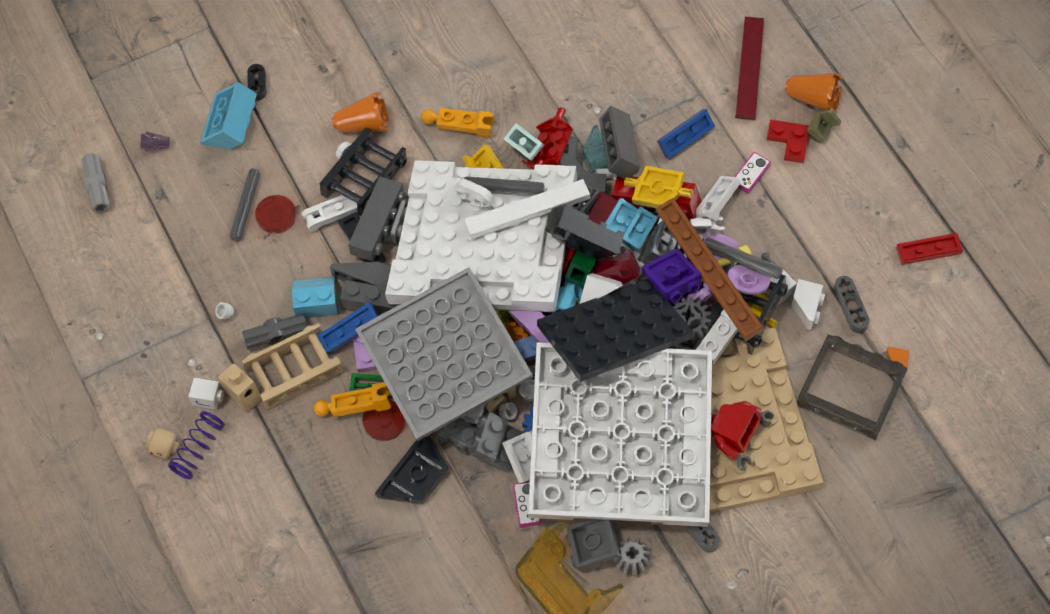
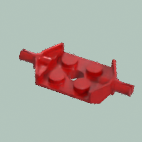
M558 107L553 118L536 126L540 132L537 139L544 146L532 161H521L528 169L534 170L535 165L559 164L573 130L567 122L562 120L566 112L564 108Z

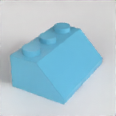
M239 82L215 93L200 143L227 149L241 145L246 138L245 132L251 121L250 116L256 104L257 93Z

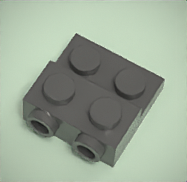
M460 417L438 429L435 433L441 441H448L461 453L467 452L470 454L472 448L470 447V442L474 435L477 434L478 427L477 424H470Z
M491 412L484 416L482 415L477 422V434L474 435L470 442V447L472 448L469 455L505 472H509L512 465L502 443L523 434V432L508 425V420Z
M587 519L566 526L568 532L566 541L568 546L571 547L573 554L570 556L571 563L580 572L600 567L603 562L620 557L612 520Z

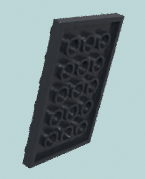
M649 279L613 291L601 298H594L537 319V327L580 382L694 338V331L672 305L655 289Z

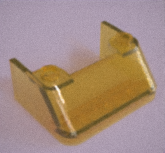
M566 519L545 527L517 563L515 568L517 578L547 614H600L611 604L624 586L621 583L605 591L594 589L587 594L561 563L566 555V548L559 536L567 527L569 521Z

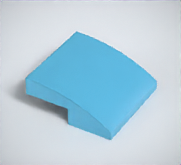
M620 198L605 223L607 224V229L616 233L618 230L625 232L622 243L630 249L639 251L658 217L643 207L637 209Z

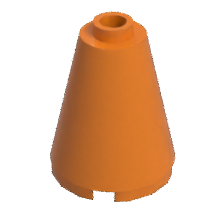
M828 73L791 76L790 79L786 80L785 91H787L788 96L816 108L835 112L833 108L838 107L841 98L842 87L838 85L839 81H842V75Z
M373 93L335 112L334 117H332L333 127L338 129L339 132H362L365 127L372 130V132L388 131L389 126H386L385 121L389 120L384 99H379L378 97L381 93Z

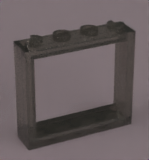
M828 334L800 391L797 405L799 408L876 441L908 368L900 362L884 358L879 353L869 352L858 344H851L839 336ZM829 349L896 377L877 422L808 393Z

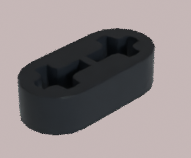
M252 64L247 70L248 88L255 92L256 86L259 85V92H255L257 93L255 100H261L267 93L266 73L261 64ZM255 72H259L258 78H255Z

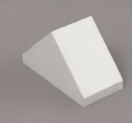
M594 273L589 274L586 278L580 304L594 298H601L623 285L621 282Z

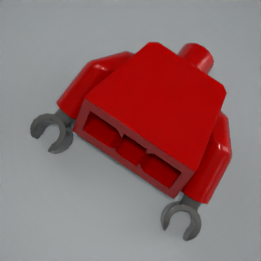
M747 401L723 404L717 415L711 413L713 441L731 460L737 461V467L741 471H746L747 469L741 464V461H746L750 465L751 458L739 454L745 452L759 423L764 427H769L772 422L765 417L769 419L774 417L772 411L766 410L762 412L761 408Z

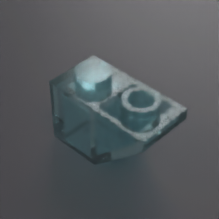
M598 125L593 126L583 147V161L591 173H595V169L608 168L602 133Z

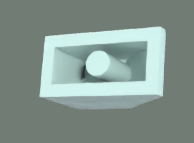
M517 123L504 137L506 142L531 161L544 146L542 142Z

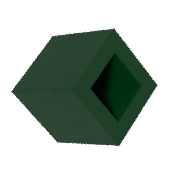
M577 250L570 263L565 280L584 287L587 275L591 274L597 259Z

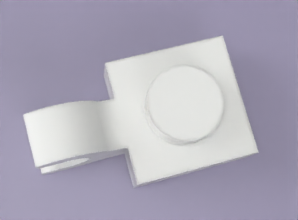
M701 217L690 220L697 233L702 236L706 232L722 234L725 229L716 225L722 223L723 217H719L717 221Z

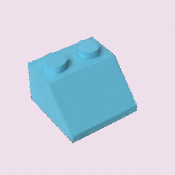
M335 276L293 281L292 299L295 315L303 313L304 318L338 315Z

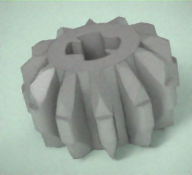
M629 537L627 544L622 540L619 542L620 557L613 559V562L618 563L616 565L617 570L624 568L625 575L632 571V575L635 577L637 570L644 573V566L650 565L648 558L651 557V552L646 551L648 548L646 543L640 545L641 540L639 538L632 542V539ZM634 554L635 559H630L629 555Z

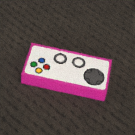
M753 152L735 175L740 182L738 188L749 194L769 168L771 161Z
M530 482L513 484L519 528L541 525V519L528 518Z

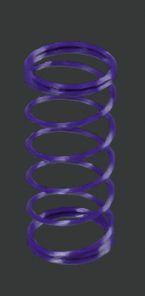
M201 411L199 414L201 419L195 420V425L198 429L189 430L191 438L183 439L185 448L176 450L179 458H172L168 463L171 471L185 479H192V472L173 460L183 461L196 470L198 467L184 460L178 451H189L197 458L204 460L203 456L186 446L185 440L194 441L204 449L210 450L209 446L196 440L192 436L191 431H200L208 438L216 440L213 435L201 430L197 425V421H205L219 431H222L225 426L219 417L210 412ZM204 415L216 420L220 425L210 421ZM177 468L183 470V471H184L185 473H187L188 475L182 473V472H181L180 470H178Z

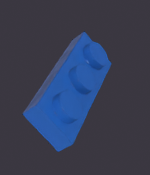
M702 109L658 139L657 142L665 158H671L714 128L715 125L707 109Z
M368 302L317 336L326 353L330 355L358 337L356 328L379 315L374 305Z

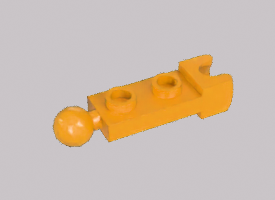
M440 108L439 114H436L432 109H426L421 114V119L425 124L437 122V129L491 137L490 125L494 124V114L491 112L480 111L477 113Z
M385 382L372 384L370 388L331 395V402L329 403L325 400H319L314 404L313 409L314 413L319 417L328 415L330 411L333 417L374 409L377 411L387 410L392 407L387 397L391 393Z

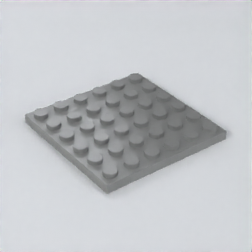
M470 267L355 329L417 441L533 377Z

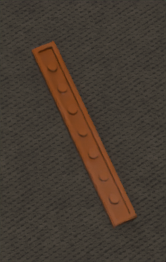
M674 198L655 208L688 259L701 273L702 279L745 342L764 331L759 320Z

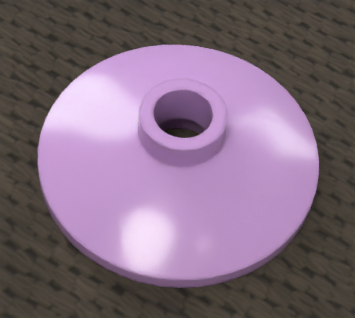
M742 264L732 267L727 275L736 289L745 294H760L766 291L770 284L768 275Z

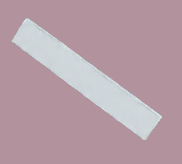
M581 179L466 218L464 221L469 235L473 239L550 213L552 208L562 205L571 206L591 199L584 180Z

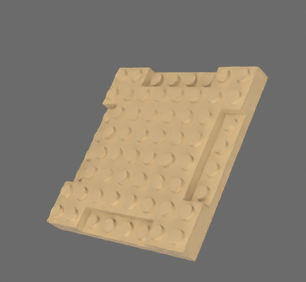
M776 328L764 330L759 348L754 349L752 355L748 354L747 342L734 338L727 345L715 364L712 363V414L717 415L723 404L747 401L761 408L762 412L766 410L772 411L774 417L773 419L765 417L772 422L769 427H764L759 423L745 452L739 454L751 458L750 465L746 461H741V464L747 468L746 471L739 470L737 461L731 460L719 449L713 441L711 433L709 513L822 489L824 482L812 444L808 441L786 370V360ZM650 522V525L652 526L656 524H661L663 522Z

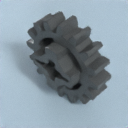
M683 297L682 302L674 303L673 308L685 322L688 320L687 324L694 331V337L697 336L699 339H702V333L707 334L708 327H711V312H708L707 305L701 306V300L695 303L693 302V297L689 301H686Z

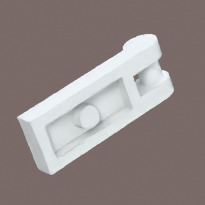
M720 176L697 207L696 218L701 217L717 221L720 211L740 185L738 177Z
M341 195L302 211L301 215L307 221L308 230L314 232L323 225L347 217L355 212L357 213V203Z

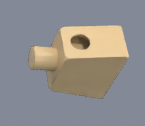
M233 363L219 375L218 382L222 390L246 413L261 401L260 392L255 382L236 364Z

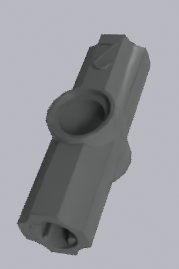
M302 313L285 319L270 318L263 325L244 330L242 334L248 350L268 343L275 345L303 331L307 324Z

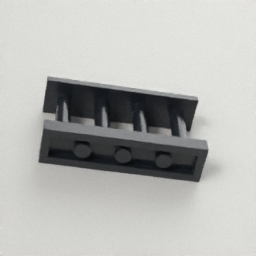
M365 127L319 183L321 195L326 198L335 192L357 203L358 215L362 216L378 178L372 182L351 171L355 164H360L379 174L380 177L391 180L398 170L407 163L406 148L402 147L395 154L374 143L372 130ZM372 150L391 161L386 168H383L364 158V153ZM344 178H349L368 188L363 196H360L341 186L340 183Z
M782 274L777 283L770 281L768 289L773 292L769 300L739 292L746 302L764 308L760 317L756 316L764 330L781 296L784 297L787 293L786 275ZM718 301L711 311V327H708V332L723 311ZM738 331L734 338L745 341ZM764 331L746 341L748 354L752 355L754 349L759 348Z

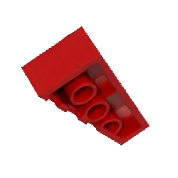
M617 176L611 194L612 198L616 200L622 198L637 209L643 207L650 213L656 211L652 207L633 204L632 197L635 187L625 186L624 181L626 179ZM683 182L682 188L693 190L692 198L679 196L676 202L690 221L696 218V209L702 201L696 183Z

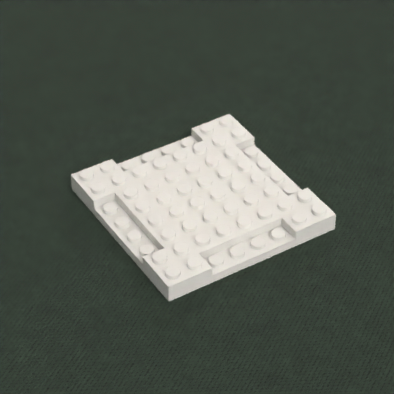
M415 160L408 189L409 201L396 259L392 261L385 292L388 304H402L470 267L494 309L556 312L566 244L554 239L550 233L545 231L551 212L471 239L464 221L466 218L537 194L490 191L494 200L488 207H479L468 199L460 198L456 194L455 185L466 176L543 182L545 186L544 192L576 182L578 177L576 166L535 165L534 170L456 167L455 162Z
M537 342L528 518L663 522V525L708 527L710 511L712 351L665 349L580 382L550 343Z

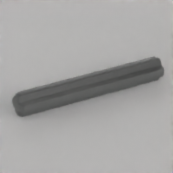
M251 168L248 172L230 232V238L233 241H240L260 177L258 169Z
M464 177V179L480 185L488 191L540 194L545 189L543 182Z
M707 237L704 241L713 253L775 279H779L782 275L783 269L777 265L710 237Z

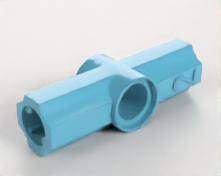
M565 280L563 287L559 288L556 312L573 307L577 302H580L583 293L582 287Z

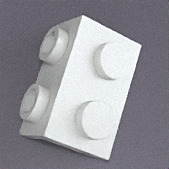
M532 430L502 443L519 483L530 479Z

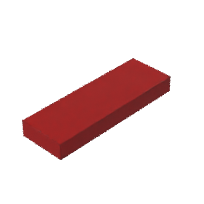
M957 233L896 245L901 265L959 255L963 252Z

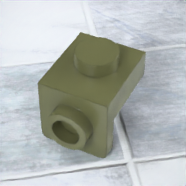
M832 110L815 112L807 131L818 143H823L826 141L831 127L840 125L842 121Z

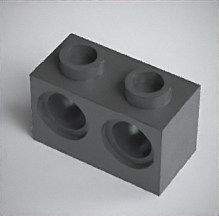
M663 221L655 226L650 233L640 261L645 265L675 249L677 241Z

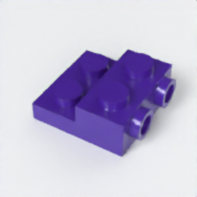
M678 248L642 266V273L668 302L677 303L681 300L682 295L688 292L695 293L702 285L701 273Z

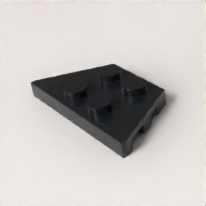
M430 434L413 443L376 490L375 496L377 498L419 504L425 502L449 471Z

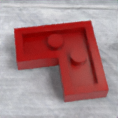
M770 119L767 140L786 143L784 160L804 164L809 125Z

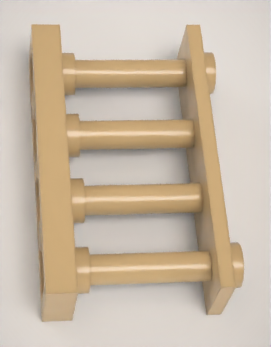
M319 323L314 326H307L303 331L258 353H252L242 360L246 373L253 370L264 390L260 397L266 410L343 373L338 357L330 359L317 335L322 333ZM309 342L313 345L322 362L321 365L315 368H310L299 348ZM291 351L303 371L301 375L295 378H291L280 356ZM273 361L284 381L276 387L271 386L261 368L262 365Z

